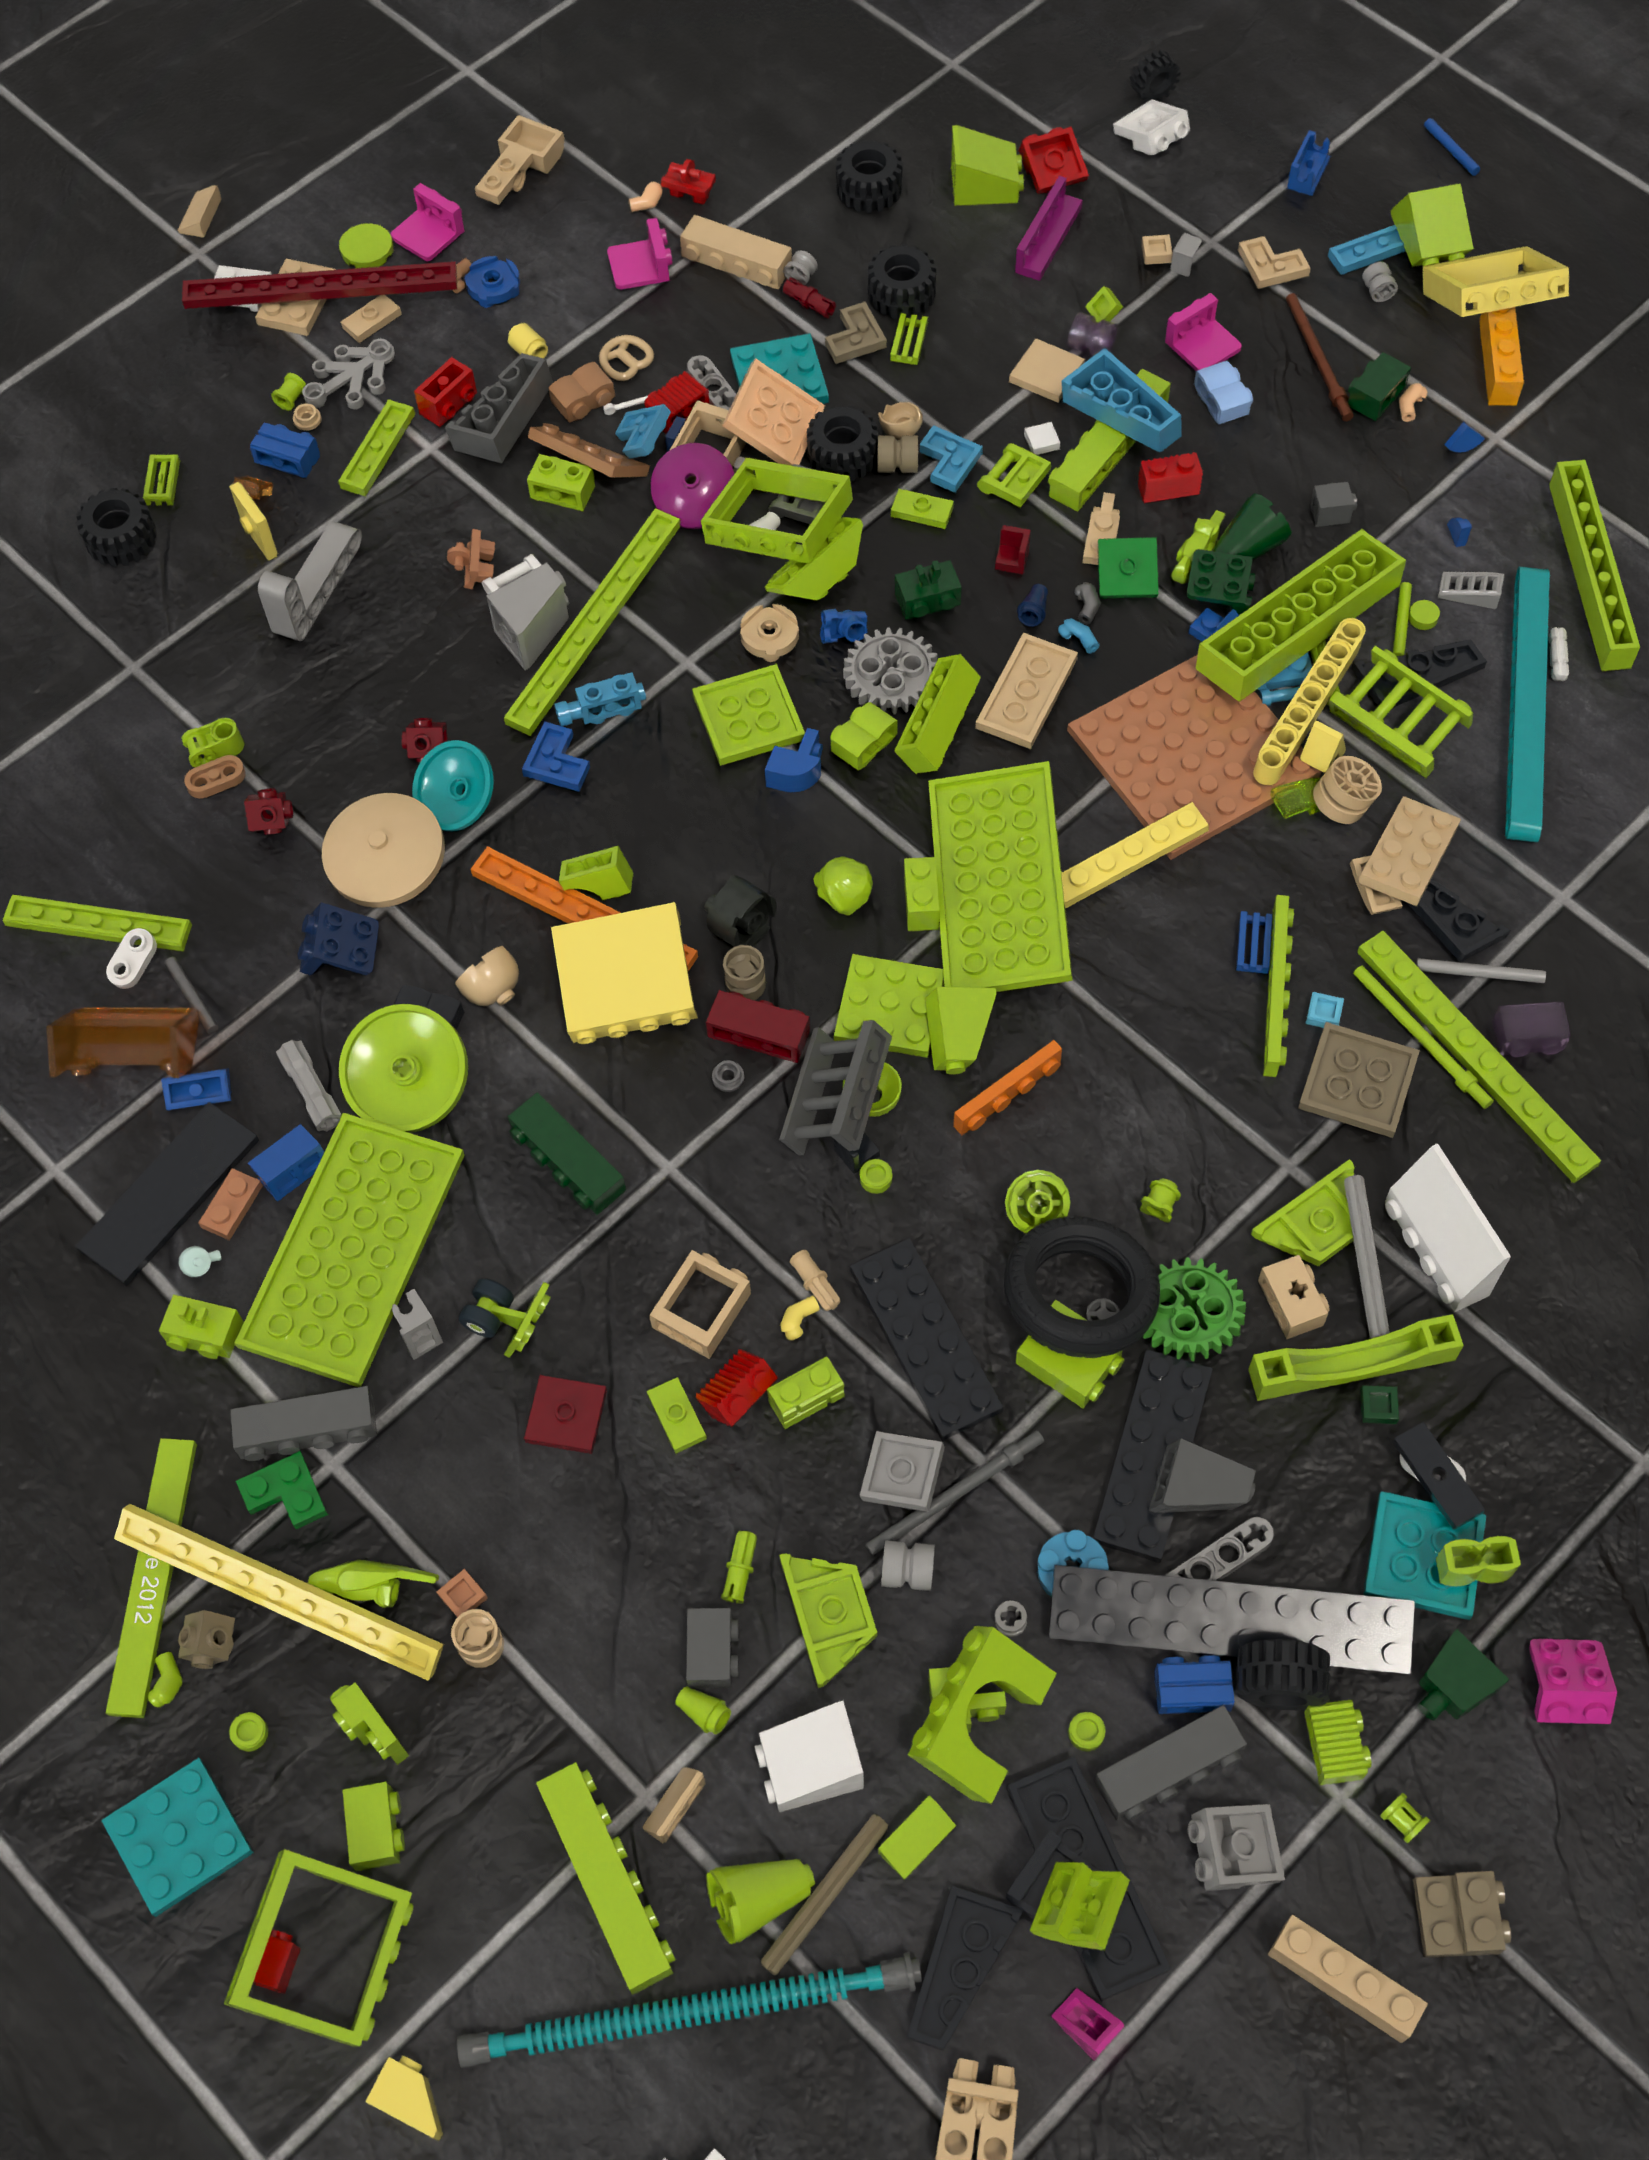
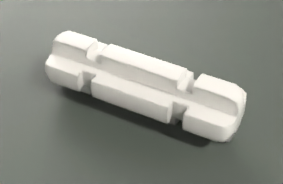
M1554 627L1549 633V643L1551 645L1549 646L1550 666L1553 668L1551 669V678L1554 681H1565L1569 675V665L1567 664L1568 648L1565 641L1567 634L1563 627Z

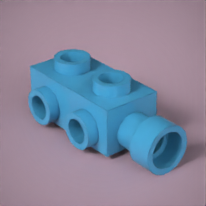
M631 672L624 675H616L596 683H587L582 687L575 688L577 701L570 703L562 701L555 703L554 707L559 724L562 727L573 724V720L580 718L583 719L584 724H601L606 718L616 715L629 716L634 710L641 709V701L646 700V694L642 683H636ZM623 704H629V705L626 706V707H622V706H621V705H623ZM595 712H600L598 715H593Z

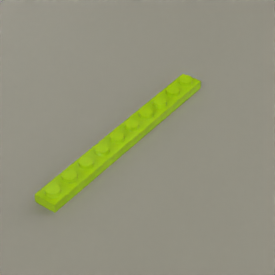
M656 508L504 716L505 725L529 736L532 735L681 527L679 518Z
M1381 931L1359 946L1357 953L1455 1058L1478 1079V1082L1573 1183H1576L1599 1166L1600 1158L1384 931Z

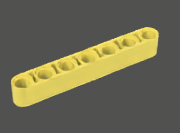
M1347 618L1338 625L1262 746L1253 771L1254 777L1259 783L1273 785L1279 781L1359 652L1366 631L1364 624L1360 620Z

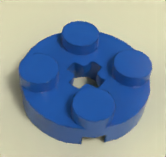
M497 256L483 257L473 262L469 267L470 272L465 275L468 294L474 300L479 301V305L488 308L519 295V271L511 260L506 259V262L499 261ZM493 278L495 282H489V279Z

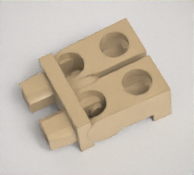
M958 2059L953 2079L949 2078L935 2160H971L975 2129L980 2130L976 2160H1012L1019 2091L1014 2089L1015 2074L1013 2067L994 2065L991 2085L976 2083L978 2062Z

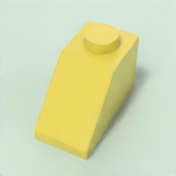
M403 2055L399 2062L388 2057L365 2102L439 2141L443 2133L429 2079L419 2073L422 2065Z

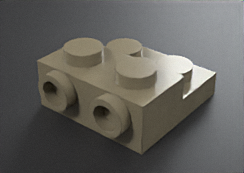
M1494 1871L1455 1873L1453 1876L1415 1877L1413 1879L1424 1958L1501 1954L1506 1950L1505 1943L1511 1942V1930L1508 1920H1501L1499 1904H1504L1505 1891L1502 1881H1495Z

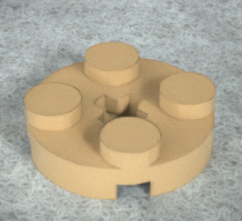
M773 604V608H763V605L756 606L749 610L742 618L741 642L753 655L763 657L768 662L776 661L780 656L790 652L798 642L799 628L796 616L788 608L781 605ZM774 628L775 633L765 634L764 629L771 630Z

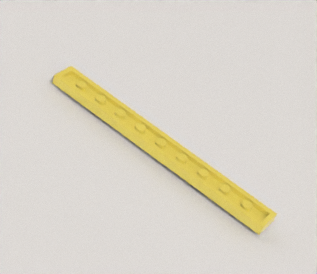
M128 1504L123 1508L114 1537L115 1540L429 1681L434 1675L444 1644L132 1504Z

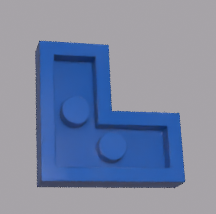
M544 722L522 767L523 776L579 792L589 772L590 763L587 760L565 754L573 738L572 729Z

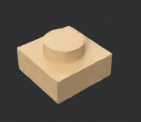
M1169 235L1142 236L1141 245L1145 265L1171 263L1173 253Z

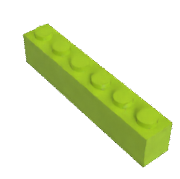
M1141 369L1136 376L1168 403L1171 383ZM1096 420L1094 427L1090 431L1084 432L1078 446L1074 450H1069L1063 464L1051 472L1048 479L1050 484L1049 497L1078 512L1136 440Z
M574 1763L536 1782L632 1995L674 1974L669 1964L676 1961L667 1940L659 1942L653 1929L659 1926L658 1920L651 1905L649 1904L643 1908L637 1894L644 1890L635 1871L627 1873L623 1865L622 1859L628 1857L619 1836L611 1839L606 1826L611 1824L612 1821L604 1803L596 1806L591 1792L597 1790L588 1769L581 1772L577 1763Z

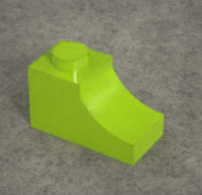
M619 846L562 861L559 883L563 890H588L599 895L602 900L631 893L633 871Z

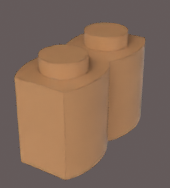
M590 362L581 366L572 375L556 380L548 388L551 402L568 422L584 418L591 409L605 406L615 397L613 382L596 362Z

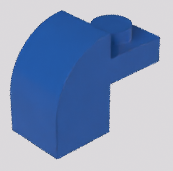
M807 728L798 752L774 746L765 768L766 787L784 792H800L812 787L821 777L820 757L823 744L819 743L818 730Z

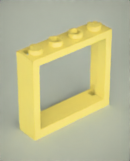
M1525 246L1423 266V294L1457 315L1465 317L1569 296V267ZM1523 264L1522 271H1518V265ZM1466 302L1473 303V309L1466 310Z

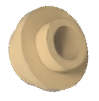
M301 404L294 411V425L300 430H312L321 423V414L312 404Z

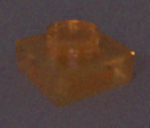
M251 476L234 478V483H241L252 499L259 500L260 496L272 495L273 483Z

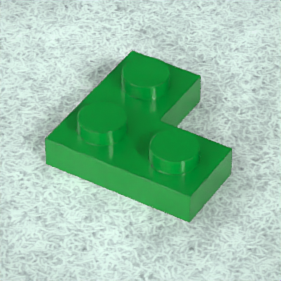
M301 1451L236 1481L247 1510L251 1515L282 1500L296 1530L328 1515Z

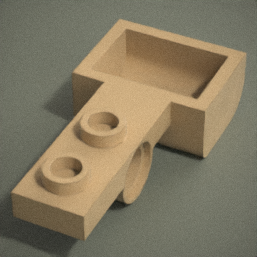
M518 115L499 138L500 157L475 187L476 196L499 205L510 190L516 192L521 190L528 167L546 174L549 173L563 153L565 143L563 132Z

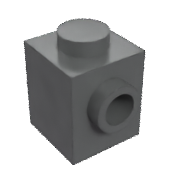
M1348 482L1314 486L1310 507L1316 527L1350 523L1352 513L1357 509V497L1355 493H1351Z

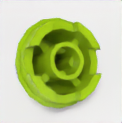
M1043 1170L1028 1171L1016 1178L1007 1190L1005 1199L1008 1218L1016 1228L1024 1233L1029 1232L1046 1221L1067 1217L1071 1204L1069 1190L1062 1179L1052 1172Z

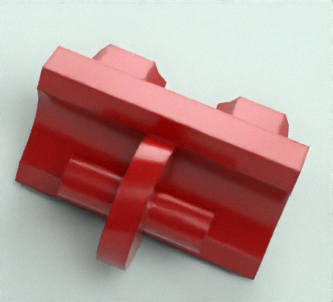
M686 159L683 165L671 162L667 174L661 179V186L669 188L671 196L679 198L685 193L690 194L695 203L703 205L710 196V190L716 182V176L695 169L694 161Z

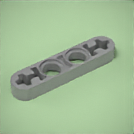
M1261 1517L1248 1519L1165 1576L1181 1577L1179 1575L1183 1574L1185 1578H1193L1190 1569L1194 1565L1202 1564L1210 1571V1578L1208 1580L1221 1581L1270 1546L1274 1536L1273 1528L1266 1519ZM1251 1528L1256 1532L1263 1530V1542L1256 1538L1249 1542L1245 1549L1242 1542L1249 1538L1252 1532ZM1225 1545H1230L1237 1550L1239 1558L1232 1563L1225 1562L1219 1555V1549Z

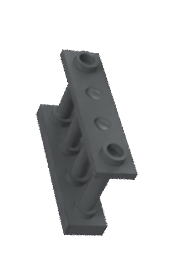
M874 1020L863 1021L859 1037L849 1040L834 1041L819 1027L814 1028L779 1140L799 1156L804 1155L810 1138L829 1136L834 1138L848 1151L859 1150L892 1036ZM854 1052L850 1066L831 1068L834 1054ZM845 1080L842 1094L822 1097L826 1082ZM837 1108L833 1123L813 1125L817 1110Z

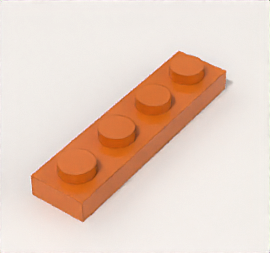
M1055 1040L1051 1041L955 1111L953 1127L961 1136L970 1129L972 1131L977 1130L985 1123L989 1115L995 1111L997 1113L1003 1111L1011 1103V1099L1019 1093L1022 1095L1026 1094L1044 1075L1050 1076L1055 1073L1061 1065L1062 1048Z

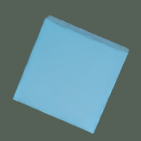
M1313 992L1305 1024L1324 1028L1325 1022H1329L1339 1026L1344 998Z

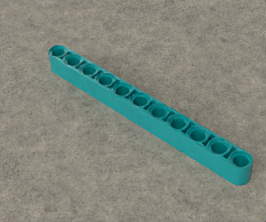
M1519 566L1514 584L1505 838L1538 842L1541 835L1543 818L1550 571L1548 569Z

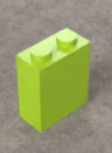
M1057 1300L1051 1305L1064 1315L1086 1320ZM1028 1336L1017 1350L1016 1364L1081 1408H1084L1089 1400L1095 1402L1106 1386L1102 1382L1108 1374L1114 1376L1124 1362V1358L1121 1357L1122 1351L1098 1358L1068 1356L1065 1353L1061 1354L1048 1349L1047 1346L1039 1344L1031 1336Z

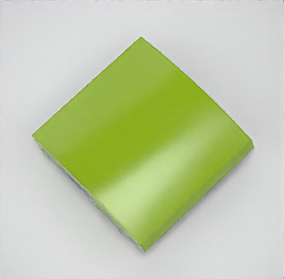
M1055 1862L1030 1931L1034 1935L1056 1942L1105 1950L1130 1880L1122 1872L1092 1871L1084 1863Z

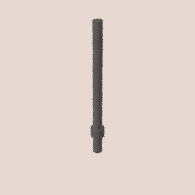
M1036 1430L1017 1444L1010 1443L1001 1449L999 1456L933 1498L929 1512L915 1510L865 1543L869 1553L872 1556L884 1549L885 1540L896 1541L1007 1466L1014 1467L1023 1461L1025 1454L1044 1443L1040 1432Z

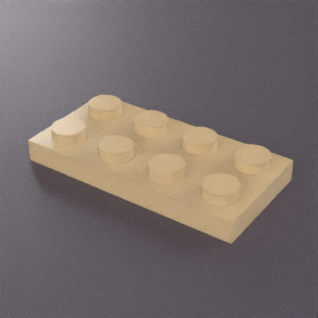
M1023 633L976 720L975 729L1031 749L1077 661L1078 652Z
M1403 796L1364 867L1358 883L1418 906L1458 829L1461 818Z

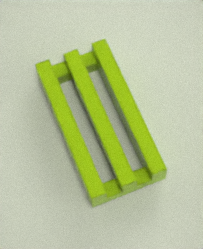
M901 313L891 351V361L918 365L928 317L922 316V320H919L917 315H911V318H906V314ZM909 326L902 355H898L904 328ZM918 327L919 332L913 357H909L908 354L914 329Z
M150 455L143 493L146 505H151V502H155L156 505H162V502H166L167 505H173L180 465L178 455ZM161 462L157 492L153 494L157 464ZM169 462H170V468H169V475H168L166 493H164L165 483H166V477H167V471H168V465H169Z

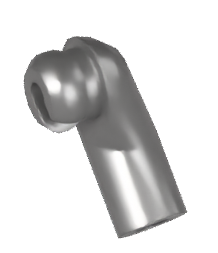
M1085 582L1077 585L1075 595H1078V600H1083L1084 602L1078 619L1081 623L1089 625L1095 617L1101 602L1095 587Z

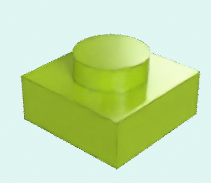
M1105 286L1085 306L1098 325L1104 328L1123 308L1110 288Z

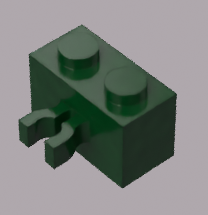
M936 560L932 561L930 566L922 567V565H917L914 570L895 574V595L905 620L922 617L940 610H949L961 605L962 587L951 560L938 563Z

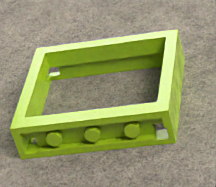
M746 458L701 519L705 544L810 564L853 500L850 476ZM753 489L826 502L803 536L730 522Z
M285 1849L280 1851L224 2005L352 2047H360L362 2040L367 2041L372 2033L375 2018L371 2017L375 2002H381L388 1985V1979L384 1978L388 1963L393 1964L398 1956L401 1941H398L397 1937L401 1925L406 1926L410 1920L414 1904L409 1903L412 1893ZM294 1868L394 1901L351 2030L248 1997Z

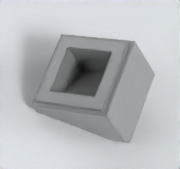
M1187 233L1181 236L1173 250L1172 272L1186 277L1190 276L1192 257L1202 242L1201 238Z

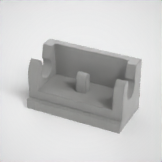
M412 1289L406 1293L409 1304L413 1306L412 1311L408 1314H402L399 1307L393 1304L392 1312L401 1327L399 1331L413 1360L443 1343L433 1317L415 1289Z

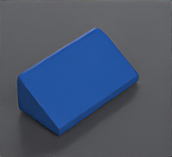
M229 1068L161 1079L166 1110L206 1105L208 1102L213 1104L231 1101Z

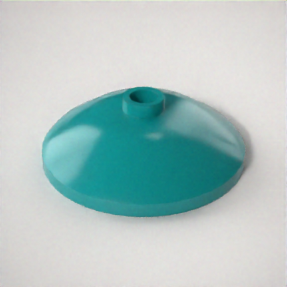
M452 740L441 743L429 751L420 762L413 780V798L422 802L432 811L442 831L464 829L478 820L490 802L494 784L491 764L487 756L478 747L468 742Z

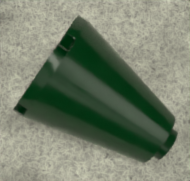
M1254 493L1246 499L1211 551L1253 557V561L1285 543L1292 534L1291 528L1281 512L1275 514L1270 509L1273 505L1270 500Z

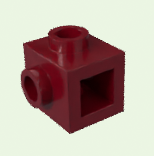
M416 718L414 723H410L406 727V731L402 732V747L407 749L408 758H416L417 762H421L425 755L434 747L448 741L447 722H432V718Z
M275 788L259 790L257 795H249L244 801L249 831L264 830V834L280 833L283 831L282 828H286L290 819L293 818L291 800H286V793H277Z

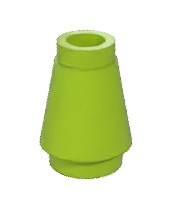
M688 1686L684 1687L676 1698L675 1704L705 1733L712 1732L715 1735L720 1733L730 1718L731 1709L726 1707L724 1700L691 1689Z

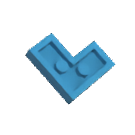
M665 404L625 413L615 434L621 441L628 440L622 452L629 459L647 456L653 451L655 442L659 434L664 430L666 421L671 413Z
M933 425L919 444V452L940 461L931 473L930 482L956 493L981 457L983 446Z

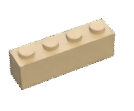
M697 215L693 216L680 236L682 257L775 289H779L785 280L784 267L792 259L791 247Z
M1291 1915L1285 1922L1267 1954L1400 2043L1411 2037L1428 2005L1427 2002L1294 1915Z

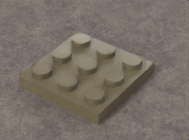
M1325 1022L1298 1109L1393 1138L1420 1050Z

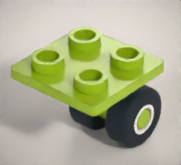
M479 1279L472 1291L478 1303L477 1305H465L459 1315V1321L471 1332L489 1338L495 1336L500 1327V1321L517 1329L504 1353L505 1356L510 1358L515 1350L522 1351L536 1326L530 1322L536 1323L551 1297L545 1293L550 1284L542 1283L525 1313L509 1309L514 1300V1295L508 1288L490 1279Z

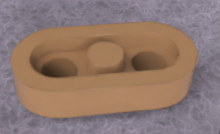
M227 755L191 769L186 774L184 783L191 796L206 798L240 784L245 778L246 771L238 757Z

